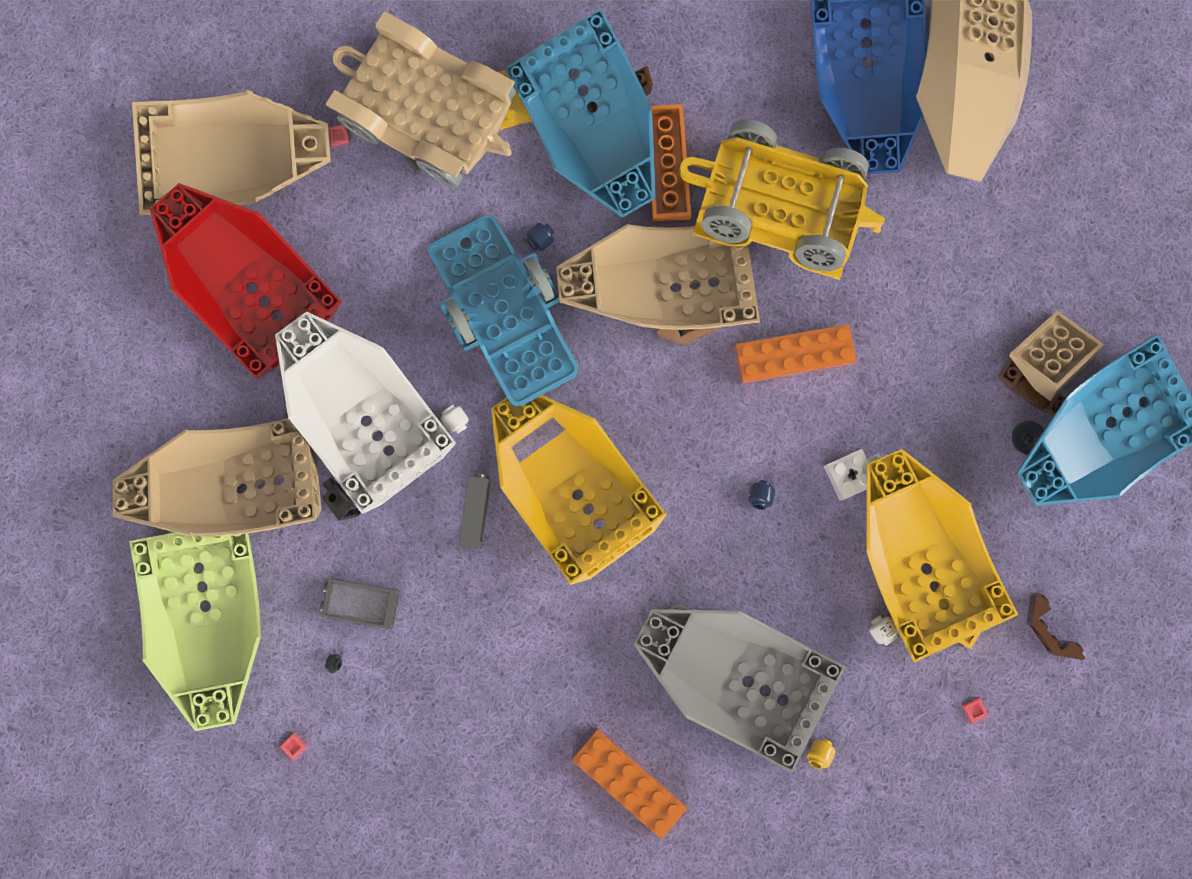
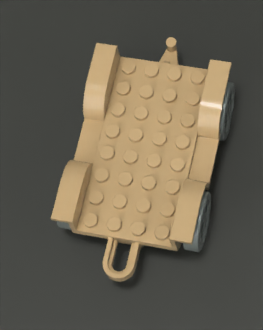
M385 11L375 25L380 34L367 55L349 46L339 47L334 52V65L339 71L352 79L342 94L334 90L326 106L339 113L337 120L346 129L371 144H378L381 141L413 160L417 159L418 167L426 174L454 189L458 188L463 179L460 173L468 174L486 152L505 156L512 154L510 144L506 141L504 142L498 135V132L511 105V100L516 94L513 87L515 82L481 63L475 61L466 63L438 48L421 31ZM350 56L361 62V65L355 71L342 64V58Z

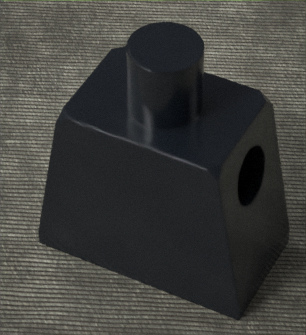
M329 478L323 483V486L328 490L323 496V500L339 521L358 517L361 514L341 485L337 484L333 478Z

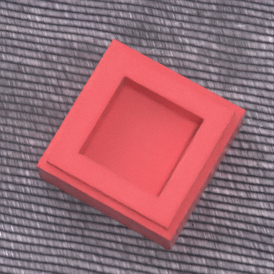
M343 125L328 127L332 147L350 143L348 130Z
M980 697L962 705L971 724L989 715Z
M295 732L280 746L292 761L308 747Z

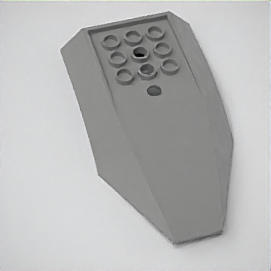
M651 609L633 644L685 718L739 744L793 773L846 667L741 611ZM745 676L753 678L754 683L751 687H745L742 684V679ZM768 685L771 688V693L768 696H762L759 691L761 686ZM781 694H785L788 697V703L783 706L777 702V697Z

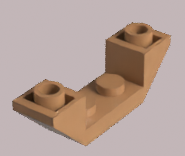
M718 327L696 329L694 331L693 329H688L682 333L683 336H680L678 330L659 329L656 335L658 338L684 346L717 331Z

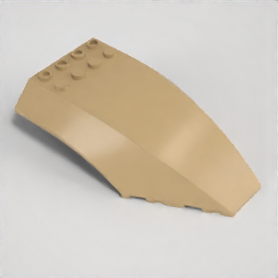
M249 90L201 99L132 102L140 215H151L150 208L178 183L243 206L256 203L331 162L328 123L315 120L309 115L296 112L290 107L253 94Z

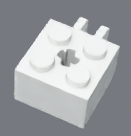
M860 449L824 466L840 501L867 490V464L879 459V453L866 458L863 450ZM849 470L854 472L853 480L847 476L850 473Z

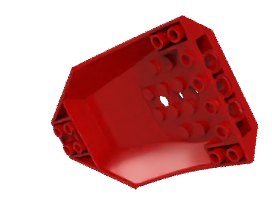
M181 183L173 187L150 208L171 290L213 332L255 379L266 375L280 365L275 334L305 312L328 321L342 303L335 293L259 212ZM255 283L257 285L256 291L248 293L246 290L247 284ZM262 297L269 298L270 302L266 307L260 306V299ZM279 310L282 312V318L275 321L272 318V314L274 311Z

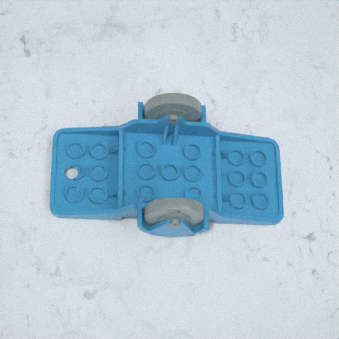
M484 215L429 245V256L451 294L450 298L439 303L442 311L465 352L479 345L506 397L513 406H522L573 379L577 375V363L548 309L560 302L548 273L540 265L535 253L522 260L520 259L494 216ZM463 239L470 240V247L463 248L461 241Z

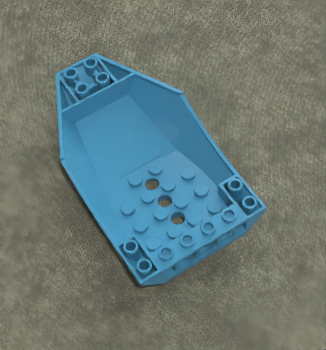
M599 8L505 68L509 78L515 82L514 87L541 137L555 171L622 218L656 199L652 109L638 77L602 8ZM574 68H577L580 73L577 79H572L570 75ZM586 85L589 89L588 94L582 96L579 92L580 87ZM592 101L596 102L598 106L597 111L594 113H590L587 109V105Z
M1156 334L1118 357L1089 377L1065 398L1016 472L1036 506L1121 498L1143 476L1192 444V396L1160 336ZM1145 397L1146 404L1140 407L1139 400ZM1125 407H1129L1130 413L1124 417L1122 411ZM1114 417L1116 424L1111 428L1107 427V418Z

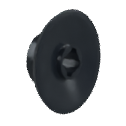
M1034 421L1019 423L1012 432L1014 447L1020 453L1028 455L1044 432V429ZM1026 435L1030 437L1028 442L1024 439Z

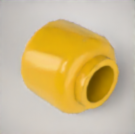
M821 739L812 742L806 756L812 767L821 770L830 766L836 752L829 740Z

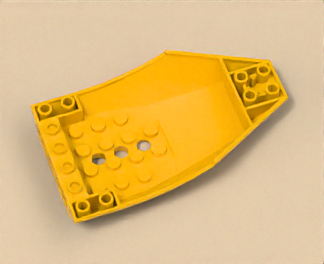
M543 395L519 407L513 406L506 397L491 408L500 488L570 585L594 577L654 533L667 515L595 418ZM553 417L565 430L519 463L511 447ZM581 490L583 497L580 500L573 499L574 491ZM587 506L594 507V511L591 514L584 513ZM602 520L605 522L603 528H595L597 521Z
M903 449L868 463L866 551L885 604L913 663L1017 616L1018 613L983 542L971 503ZM925 563L929 564L932 568L931 573L928 575L921 571V566ZM931 582H936L940 585L938 592H933L930 589ZM941 599L945 600L948 604L946 610H942L938 605Z

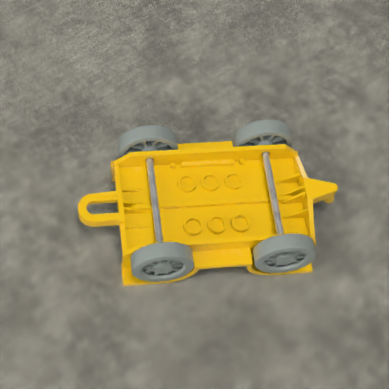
M745 119L735 122L730 128L728 139L721 141L715 162L696 157H689L682 161L679 170L681 178L685 182L706 188L694 228V236L735 247L746 246L754 241L789 252V258L799 267L840 280L843 267L850 256L858 227H872L874 233H879L885 221L883 216L865 206L868 184L864 180L869 164L862 154L848 148H832L823 153L819 162L820 158L777 145L775 147L777 141L775 132L768 125L760 121ZM693 165L712 171L711 177L707 178L691 173L687 167Z

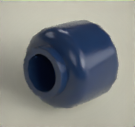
M538 223L527 232L526 241L534 251H543L554 242L552 235L554 231L548 224L544 226L542 223Z
M760 480L752 484L748 497L752 507L758 510H766L771 507L775 496V488L766 480Z

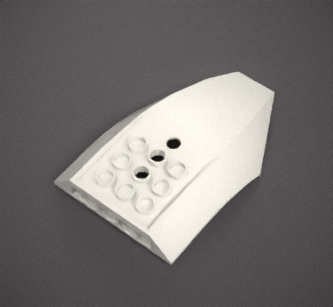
M305 312L275 334L288 418L320 457L362 514L385 503L442 460L456 444L383 347L309 312ZM364 416L371 417L372 423L369 426L361 424V419ZM377 431L383 433V438L380 441L373 439V435ZM388 446L394 447V453L391 456L384 454V450Z

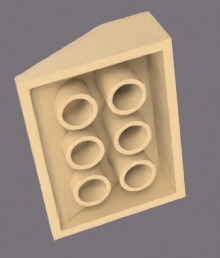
M1056 311L1016 347L1009 356L1033 388L1051 401L1098 357L1104 344L1059 311Z

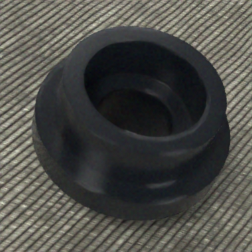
M330 654L326 660L325 668L330 673H335L342 666L341 656L339 654Z

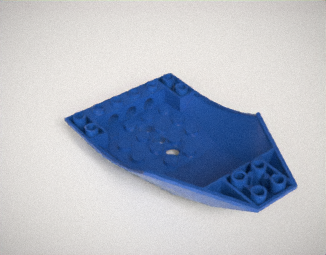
M811 0L813 46L820 101L846 147L859 152L868 161L867 174L901 172L924 118L916 95L922 78L928 47L925 0ZM862 19L869 21L870 26L868 29L861 27L860 22ZM863 38L870 40L871 45L869 48H864L861 45ZM866 56L871 57L873 61L872 66L868 68L862 64V60Z

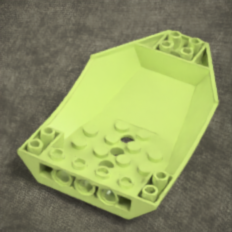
M175 532L129 541L140 604L143 662L195 731L235 724L261 638L259 598L249 534L188 536ZM198 562L204 565L202 573H197L194 569L195 564ZM201 581L207 584V590L204 593L198 590V584ZM204 600L209 601L211 604V608L207 612L200 609V604Z

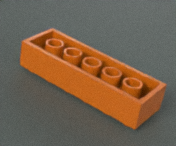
M683 104L651 106L656 199L651 201L652 224L690 221L689 183L685 182L679 173L682 161L687 158Z
M849 324L736 344L734 347L741 384L853 365L857 362Z
M598 727L572 756V761L660 839L667 834L687 810L686 805Z

